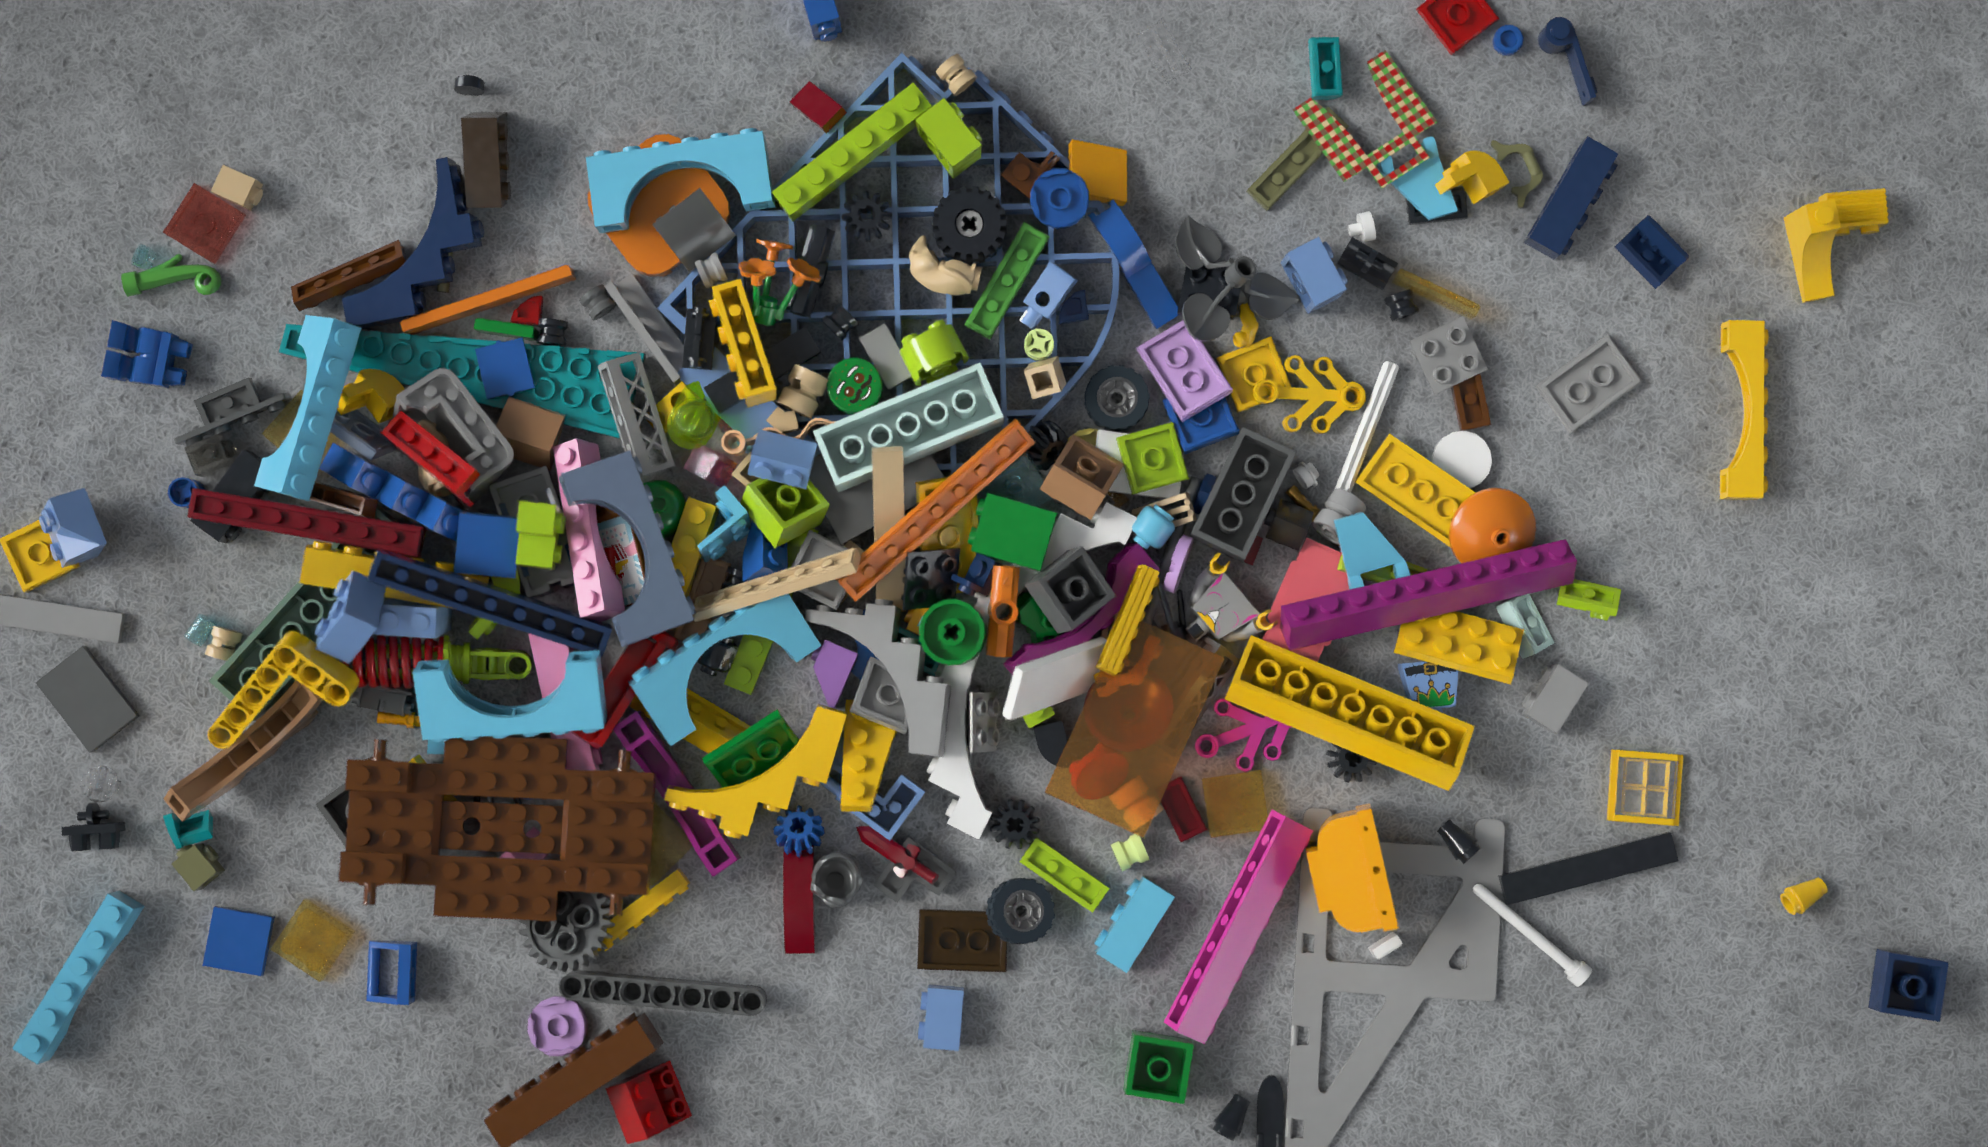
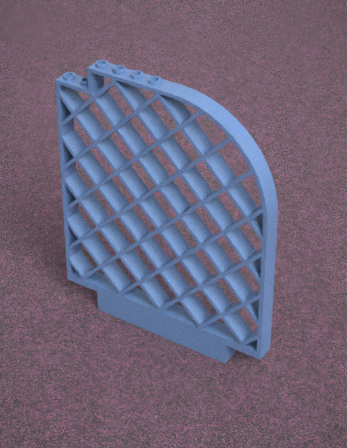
M901 53L846 110L847 113L827 134L824 133L773 186V191L823 153L837 137L839 140L845 136V129L856 117H869L883 105H869V103L887 85L889 86V101L894 98L895 76L903 68L938 101L945 98L951 104L950 102L956 96L953 95L949 88L944 93L942 91L945 88L943 84L934 76L928 78L921 71L923 66L913 56L907 58ZM977 70L974 72L977 79L972 85L990 102H959L955 104L963 114L993 115L994 153H981V158L972 165L994 164L995 197L1000 201L1001 207H1004L1006 215L1034 214L1030 203L1001 204L1000 164H1010L1018 152L1000 153L998 113L1001 111L1042 150L1041 152H1021L1030 161L1042 163L1050 151L1054 152L1055 156L1060 157L1056 164L1061 168L1069 169L1070 161L1052 145L1054 141L1043 130L1038 132L1031 126L1033 121L1022 110L1017 113L1010 106L1011 100L1002 91L998 90L995 92L988 85L990 83L989 79ZM897 142L890 146V156H877L863 167H891L892 207H888L885 211L892 212V259L848 260V232L845 230L848 222L842 221L841 218L842 214L850 213L844 208V204L847 202L846 181L839 186V209H809L793 222L784 210H768L769 208L749 211L732 229L736 236L715 251L719 259H721L737 243L738 263H722L726 274L738 273V279H741L747 297L746 277L741 275L739 263L746 261L745 233L756 222L788 221L789 244L793 245V249H789V258L797 260L796 221L840 219L841 260H828V271L842 270V306L856 321L895 320V342L901 350V320L947 318V324L953 326V318H968L974 309L952 308V295L946 294V309L901 310L900 269L910 268V259L900 258L899 218L934 217L935 207L938 206L898 207L897 167L942 166L944 198L948 196L949 173L934 154L897 155ZM1089 200L1086 213L1095 212L1099 215L1105 211L1100 201ZM868 211L867 214H860L862 219H873L871 211ZM1047 226V235L1050 237L1047 242L1048 254H1040L1034 265H1048L1049 262L1055 264L1111 263L1112 282L1109 304L1087 305L1088 314H1107L1104 327L1096 345L1089 356L1059 357L1061 366L1081 367L1066 383L1061 392L1052 394V399L1042 409L1007 410L1006 368L1027 367L1030 363L1036 361L1031 358L1005 359L1004 318L999 324V359H971L965 364L961 360L956 364L958 369H965L977 363H981L982 368H1000L1001 412L1004 417V425H1001V430L1007 426V419L1033 418L1024 427L1029 432L1031 425L1036 426L1040 420H1043L1075 387L1100 353L1111 327L1119 292V262L1109 246V252L1054 254V228ZM1002 247L996 251L997 256L988 257L985 259V262L980 264L979 261L973 263H976V266L998 267L1004 257L1002 255ZM945 256V257H937L939 261H941V260H944V261L954 260L953 258H951V257L947 258L946 256ZM787 261L775 262L776 272H790L791 287L793 284L791 281L793 272L789 269V264ZM697 268L657 308L684 335L686 317L684 318L674 307L686 295L687 308L694 309L696 307L695 285L701 280ZM893 269L894 310L850 311L849 270ZM1060 305L1050 319V334L1054 339L1051 357L1057 356L1056 315H1060L1063 305ZM1029 306L1009 307L1004 317L1022 316ZM813 312L811 318L801 317L793 313H784L783 320L776 319V323H791L792 335L799 330V322H823L821 319L826 315L830 316L833 312ZM719 316L716 317V325H721ZM850 330L846 333V338L843 340L844 359L851 358ZM715 346L712 370L681 368L677 372L681 377V381L733 430L741 432L745 439L756 435L759 429L773 427L766 421L778 407L773 401L748 408L744 399L723 413H718L704 387L730 372L726 357ZM837 363L802 364L801 366L815 373H830ZM903 383L897 386V396L903 394ZM796 413L799 428L801 425H807L814 418H823L834 422L851 416V414L845 413V415L813 416L810 419ZM800 428L798 431L785 433V435L795 437L801 434L803 429ZM807 434V436L805 437L804 440H805V441H809V442L816 443V442ZM818 444L815 457L822 453ZM956 444L950 446L951 464H937L941 472H951L952 475L964 464L957 463Z

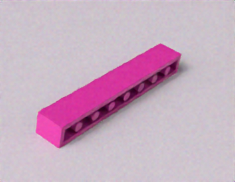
M1271 810L1164 1020V1023L1173 1030L1205 1045L1208 1037L1215 1029V1023L1221 1011L1227 1006L1229 996L1235 984L1240 980L1242 970L1249 956L1253 954L1262 931L1268 925L1269 917L1276 903L1280 901L1285 885L1290 876L1295 872L1296 864L1303 850L1308 846L1313 830Z

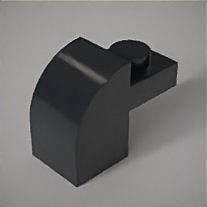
M1062 720L1033 727L1040 753L1049 763L1057 767L1069 768L1073 763L1071 755L1076 754L1077 759H1082L1099 744L1095 737L1068 743Z

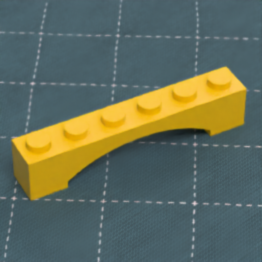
M1728 320L1721 324V353H1727L1736 369L1744 402L1743 428L1736 454L1728 468L1720 470V499L1758 500L1764 498V493L1768 489L1767 476H1764V464L1768 460V449L1764 446V434L1768 431V419L1764 417V405L1768 402V389L1764 387V376L1768 373V359L1764 358V346H1767L1769 339L1768 330L1765 329V321Z

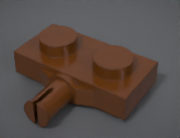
M1050 151L1044 161L1039 164L1030 161L1021 152H1018L1001 176L1030 199V191L1037 178L1042 173L1051 170L1060 160V157L1055 156V153Z

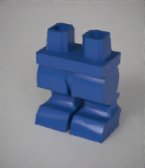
M112 320L107 347L127 353L135 352L140 355L131 358L119 352L106 350L102 377L123 382L129 380V382L168 389L170 385H185L187 370L174 368L173 365L175 356L190 358L193 347L191 343L180 339L172 333L140 327L137 330L135 327Z

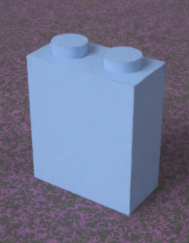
M390 598L383 601L378 628L374 634L437 638L451 631L452 608Z

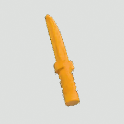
M378 712L377 723L399 724L406 725L407 728L421 727L419 716H415L416 712L405 716L386 712Z

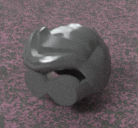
M842 851L833 852L821 857L814 866L810 890L822 898L823 902L830 907H845L862 885L863 877L860 863L856 857Z

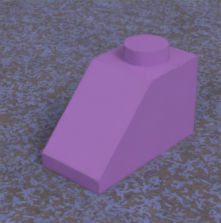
M824 640L823 645L821 644V647L813 652L811 660L815 661L813 668L828 706L835 709L849 679L851 670L855 665L858 653Z

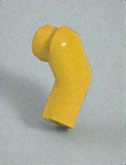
M1248 303L1240 305V319L1243 325L1241 331L1236 332L1233 336V343L1238 348L1252 345L1259 327L1257 319L1249 308Z

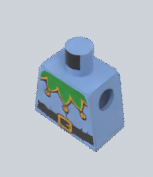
M1425 661L1398 664L1400 678L1407 699L1442 712V708L1456 706L1458 670Z

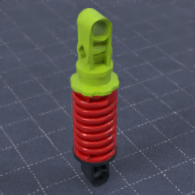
M445 634L440 636L437 641H434L433 638H425L423 644H421L420 637H412L410 644L409 637L405 636L400 637L398 644L397 636L391 635L388 637V643H386L384 635H378L376 643H374V636L372 635L349 664L339 660L357 674L359 688H364L367 683L371 688H377L379 683L382 688H389L392 683L394 688L399 689L404 684L405 688L411 689L414 686L413 671L418 661L449 660L455 678L458 682H463V684H469L471 678L478 680L523 679L530 673L532 667L530 656L523 650L489 647L472 649L470 642H464V645L451 644L449 635ZM522 657L527 663L526 668L520 672L513 671L509 667L511 659ZM486 658H489V670H486Z

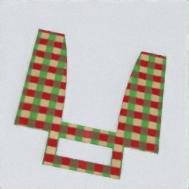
M1386 50L1367 61V64L1385 105L1403 132L1370 154L1366 155L1348 131L1312 98L1292 109L1343 182L1367 168L1381 189L1430 158L1415 136L1437 123V120ZM1411 144L1418 155L1383 177L1375 165L1406 145Z

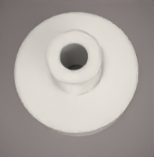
M1370 211L1358 213L1357 223L1348 225L1350 237L1360 235L1363 243L1376 240L1375 224Z

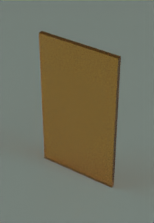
M1139 621L1137 636L1130 643L1131 650L1124 657L1122 671L1117 675H1110L1100 670L1045 793L1144 838L1224 661V657L1146 622Z

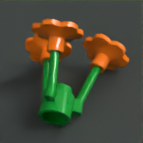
M756 239V243L762 244L768 249L767 260L751 258L748 261L740 262L739 269L742 276L751 277V284L753 285V307L751 312L754 321L762 325L772 326L775 325L776 319L783 320L785 310L798 287H802L805 280L820 282L821 276L819 275V270L810 266L806 261L789 258L787 261L789 269L795 275L791 280L793 284L779 307L777 304L778 300L769 296L772 276L776 274L774 264L775 261H778L779 251L793 249V245ZM763 279H765L763 294L760 296V286L763 285Z

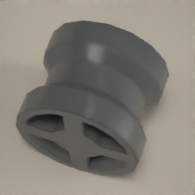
M603 284L589 290L579 300L582 306L590 310L589 316L593 321L602 318L617 306L614 299L609 298L606 294L607 290Z

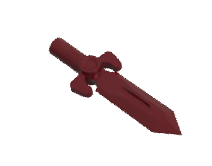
M856 827L861 842L894 864H903L904 868L902 869L898 866L893 868L900 878H905L909 870H911L932 885L937 881L939 874L929 869L917 859L921 851L920 847L908 844L906 848L911 852V856H909L904 847L892 839L889 841L872 827Z

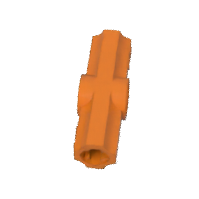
M993 565L991 597L987 608L989 619L986 655L1012 657L1015 620L1018 616L1017 596L1020 567ZM1006 603L1010 608L1009 614L1005 618H997L996 608L1000 604Z

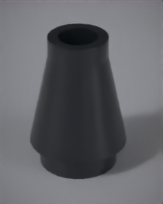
M1450 819L1437 830L1455 860L1459 859L1463 864L1481 849L1476 843L1477 839L1455 825Z
M1234 1094L1231 1101L1215 1118L1213 1130L1234 1141L1237 1135L1240 1136L1246 1112L1251 1102L1238 1094Z

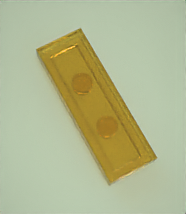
M1399 269L1391 282L1406 290L1412 289L1414 294L1470 320L1477 315L1480 309L1479 304L1404 269Z

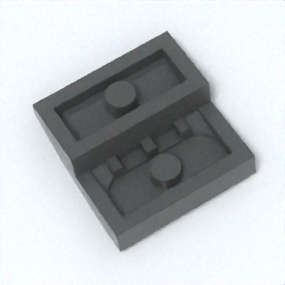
M698 188L652 224L689 272L696 267L695 261L699 259L704 261L736 236L701 188Z

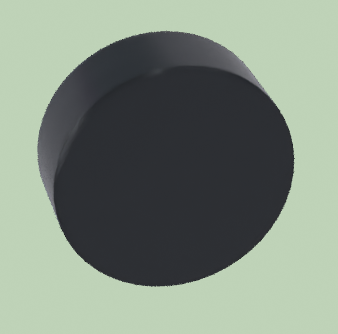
M461 75L455 78L454 90L462 95L480 96L484 94L485 82L476 76Z

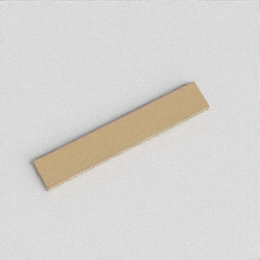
M902 446L872 448L874 543L904 517ZM904 559L875 585L876 599L893 601V606L900 608L901 612H906V610H902L903 600L901 599V595L904 593V583L902 582L903 577H905L903 569H905Z
M852 548L698 596L694 603L696 613L692 616L695 622L702 621L857 573L861 555L857 548Z

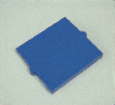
M523 337L505 342L497 340L496 344L475 349L488 400L505 395L513 397L515 393L535 388Z

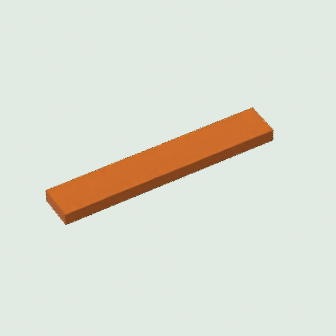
M564 265L401 320L400 325L405 334L414 335L576 280V276L569 265Z

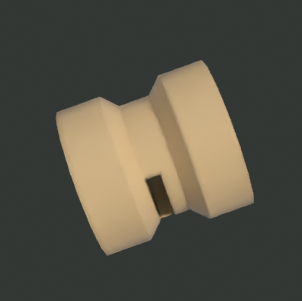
M959 54L948 58L936 70L939 78L947 81L949 90L954 96L964 92L977 79L976 74L964 66V60Z
M214 625L211 632L213 639L211 644L207 645L205 655L227 661L235 652L236 644L240 643L243 633Z

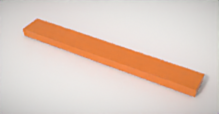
M1014 419L862 553L857 573L837 578V582L855 602L859 600L907 557V552H913L1036 442L1021 423Z

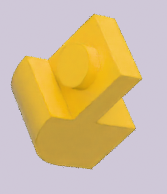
M1473 150L1465 152L1450 164L1451 167L1442 173L1444 178L1437 182L1435 187L1441 195L1462 184L1474 205L1497 193L1510 182L1501 166L1493 157L1485 152Z
M363 369L359 371L354 383H349L343 387L337 410L343 415L366 406L377 422L382 423L392 419L396 396L404 391L405 388L389 373L377 369Z

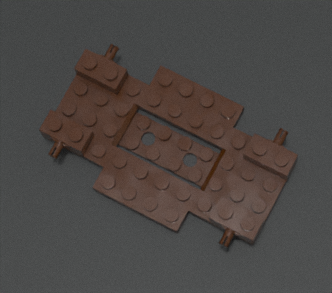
M480 736L475 740L449 738V740L445 741L443 764L393 761L386 758L387 740L374 739L373 757L364 760L347 759L345 790H350L346 849L340 853L338 882H350L364 886L363 905H376L377 887L385 884L435 886L433 916L557 921L559 891L602 893L610 896L609 915H615L616 903V915H622L623 897L631 894H650L656 774L637 772L630 769L632 752L630 750H626L625 762V751L619 750L618 768L609 771L566 770L568 740L505 737L497 739L492 736ZM444 795L564 800L563 806L444 801ZM471 817L478 819L481 826L479 832L475 835L467 834L463 827L466 819ZM530 820H536L541 825L540 834L534 838L528 837L524 832V826ZM440 849L560 854V860L440 855Z

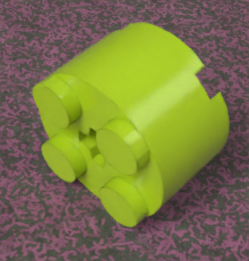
M944 319L932 323L928 327V331L920 335L912 333L901 341L903 347L899 354L916 386H922V380H926L929 384L951 375L958 370L956 366L958 362L962 360L965 364L969 360V356L953 326L946 324Z

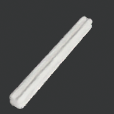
M1386 361L1382 365L1335 489H1343L1350 493L1353 489L1399 370V366L1395 363Z

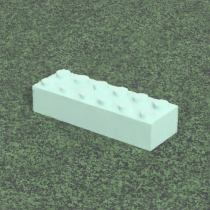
M977 363L814 430L813 433L839 493L873 479L872 448L902 446L904 466L1004 425V417L982 365Z

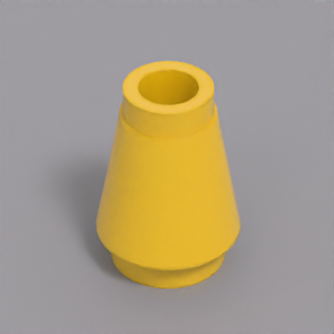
M1817 877L1785 888L1784 893L1780 895V899L1784 908L1790 914H1803L1828 892V888L1825 882Z

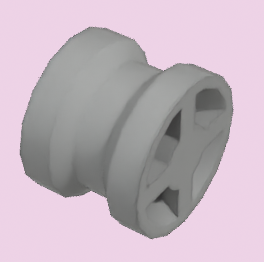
M716 252L711 254L707 260L699 259L694 262L706 289L712 287L716 281L724 282L728 280Z

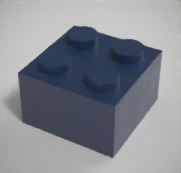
M1877 949L1868 1008L1882 1013L1940 1022L1949 962L1936 958Z

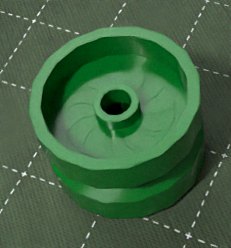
M958 599L942 600L932 605L923 615L919 626V640L924 651L934 661L949 666L964 665L974 660L983 650L987 639L986 623L981 613L971 604ZM952 627L959 629L957 632L958 637L955 639L950 638L948 635V631Z

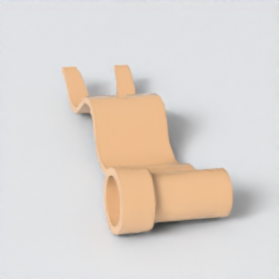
M814 418L807 423L801 434L793 438L804 440L811 428L817 425H829L834 422L823 418ZM767 427V428L761 429V430H765V431H769V432H773V433L785 435L784 433H782L781 431H779L778 429L773 428V427ZM729 430L723 435L721 444L728 454L740 456L745 453L747 446L755 443L757 434L745 439L741 432ZM740 441L737 448H732L734 442Z

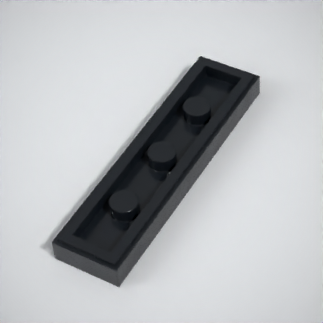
M805 326L768 348L764 353L773 381H776L791 372L794 364L801 366L821 354V351ZM736 371L728 372L704 387L719 414L744 400H739L735 382H739Z

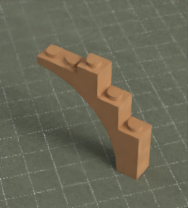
M295 680L284 695L262 717L243 732L229 748L223 749L190 775L173 785L165 795L164 801L182 822L237 786L247 772L270 758L284 741L311 724L318 714L316 709L323 699Z

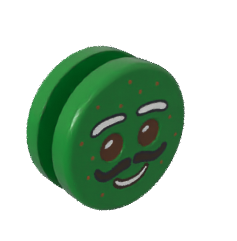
M847 358L837 363L830 371L827 392L832 403L840 411L853 415L878 404L883 392V383L880 373L872 363L861 358Z

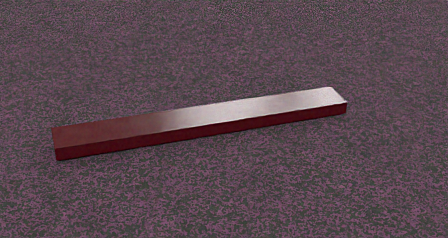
M196 488L192 490L187 514L188 518L372 550L382 548L397 554L421 558L427 529L414 525Z

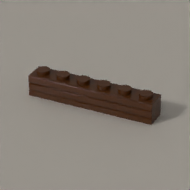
M315 481L309 499L358 514L359 516L371 518L375 517L378 504L377 499Z

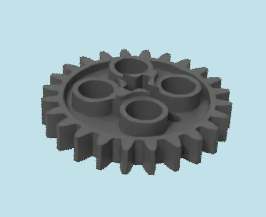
M559 891L557 921L519 920V922L527 926L526 929L519 933L528 937L523 943L524 947L532 948L528 955L534 958L538 957V964L543 966L547 964V968L554 971L558 967L559 971L566 972L568 966L571 970L578 971L579 963L588 967V957L598 960L599 955L596 950L598 948L607 949L606 945L602 942L603 939H612L613 937L606 932L607 928L615 926V923L608 921V917L612 916L609 915L610 909H606L610 904V899L602 898L604 895L602 893ZM567 896V905L561 909V900ZM590 911V920L583 924L584 915ZM566 920L570 922L568 926L565 924ZM551 922L550 931L544 934L545 925ZM571 937H573L574 944L569 950H567L566 943Z

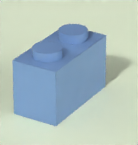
M759 429L751 453L748 475L806 489L814 464L817 443Z
M928 985V992H922L920 1010H926L925 1022L919 1021L918 1040H924L923 1048L959 1051L964 987Z

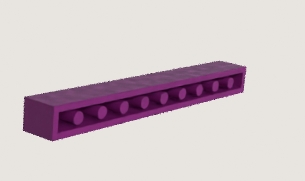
M1559 540L1282 605L1280 629L1289 650L1573 584L1577 560L1567 540Z

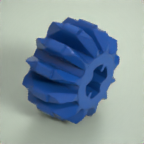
M800 805L797 806L796 812H792L788 808L785 810L786 817L778 816L776 819L778 826L773 828L774 835L778 836L776 839L777 846H784V852L787 855L795 850L796 856L800 857L802 850L805 849L809 854H812V845L820 846L822 843L820 836L825 834L824 827L821 826L822 818L819 815L814 816V810L811 807L805 812L802 811V806ZM800 828L802 833L798 834L796 829Z

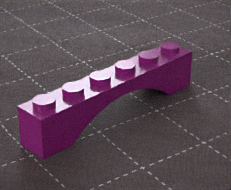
M1128 543L1107 563L1105 580L1116 596L1074 630L1067 631L1049 640L1023 644L1003 665L1014 675L1016 666L1093 640L1092 636L1099 629H1106L1114 621L1113 616L1120 610L1138 565H1146L1157 571L1161 569L1139 544Z
M642 711L634 712L615 726L614 732L626 750L632 751L631 756L644 772L656 774V789L663 799L669 785L694 789ZM669 806L712 877L741 858L728 837L723 834L724 831L719 828V824L715 819L698 815L699 810L687 807V810L683 811Z

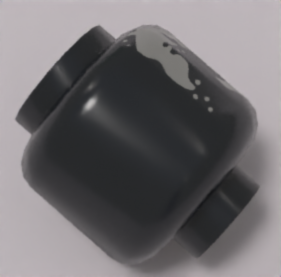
M733 636L725 638L709 647L697 660L701 665L700 670L712 676H717L718 672H728L738 652V647L734 643L735 638Z

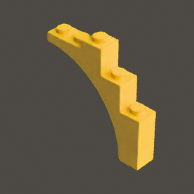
M818 704L808 728L796 746L780 762L761 775L740 784L717 789H689L669 785L664 800L670 802V807L686 811L687 807L699 810L698 815L706 818L715 819L716 815L722 816L719 828L724 829V835L741 839L742 835L748 836L758 802L764 803L762 808L780 813L781 809H788L797 776L803 777V783L813 786H819L820 782L827 783L847 713Z

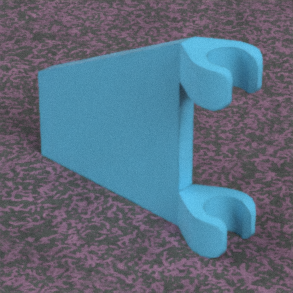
M1434 137L1424 138L1421 145L1430 158L1391 184L1428 220L1455 213L1458 210L1451 190L1440 195L1435 187V184L1444 178L1442 174L1444 169ZM1391 156L1377 164L1383 176L1395 170Z
M1363 512L1334 520L1347 573L1349 590L1364 586L1360 574L1393 565L1395 579L1410 576L1404 558Z

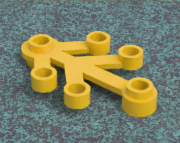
M1298 355L1288 357L1285 360L1284 367L1287 372L1296 374L1307 388L1278 387L1274 381L1266 379L1258 382L1253 389L1254 398L1261 404H1268L1276 399L1308 400L1294 414L1288 415L1283 419L1282 426L1287 432L1298 431L1302 426V422L1325 401L1336 402L1324 416H1317L1311 422V428L1315 433H1326L1330 429L1331 424L1345 410L1356 411L1366 401L1364 388L1357 382H1346L1333 367V363L1328 357L1316 359L1313 363V370L1318 375H1325L1337 390L1325 389L1305 367L1303 359ZM1292 359L1297 360L1299 364L1297 370L1290 367ZM1320 361L1326 362V371L1319 369ZM1262 387L1267 388L1269 391L1267 398L1260 395ZM1348 391L1353 392L1355 395L1353 402H1349L1346 398ZM1290 418L1296 420L1297 425L1294 429L1288 426ZM1319 419L1325 422V428L1323 430H1320L1317 427V421Z

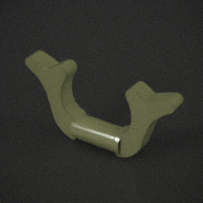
M1493 140L1490 145L1497 152V161L1501 162L1506 156L1517 153L1523 157L1529 170L1530 182L1524 186H1514L1511 189V193L1517 196L1518 208H1522L1528 193L1542 181L1543 171L1530 146L1526 144L1504 145Z

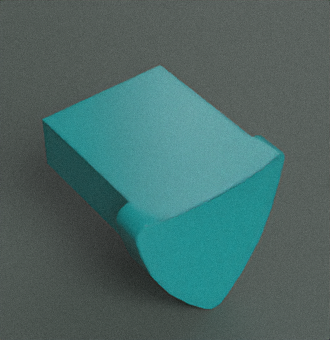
M209 810L195 813L183 822L175 813L163 815L167 831L176 849L213 838V816Z

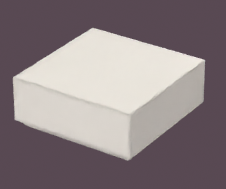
M1391 932L1369 946L1368 949L1373 957L1380 960L1402 946L1401 944L1403 943L1397 934Z

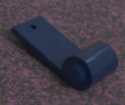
M1555 17L1539 33L1538 45L1548 54H1557L1565 51L1582 105H1589L1596 98L1598 91L1594 78L1589 75L1574 26L1567 18Z

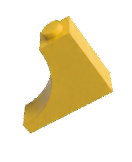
M1835 198L1805 204L1783 217L1802 303L1834 296L1831 277V249L1834 237L1841 228Z

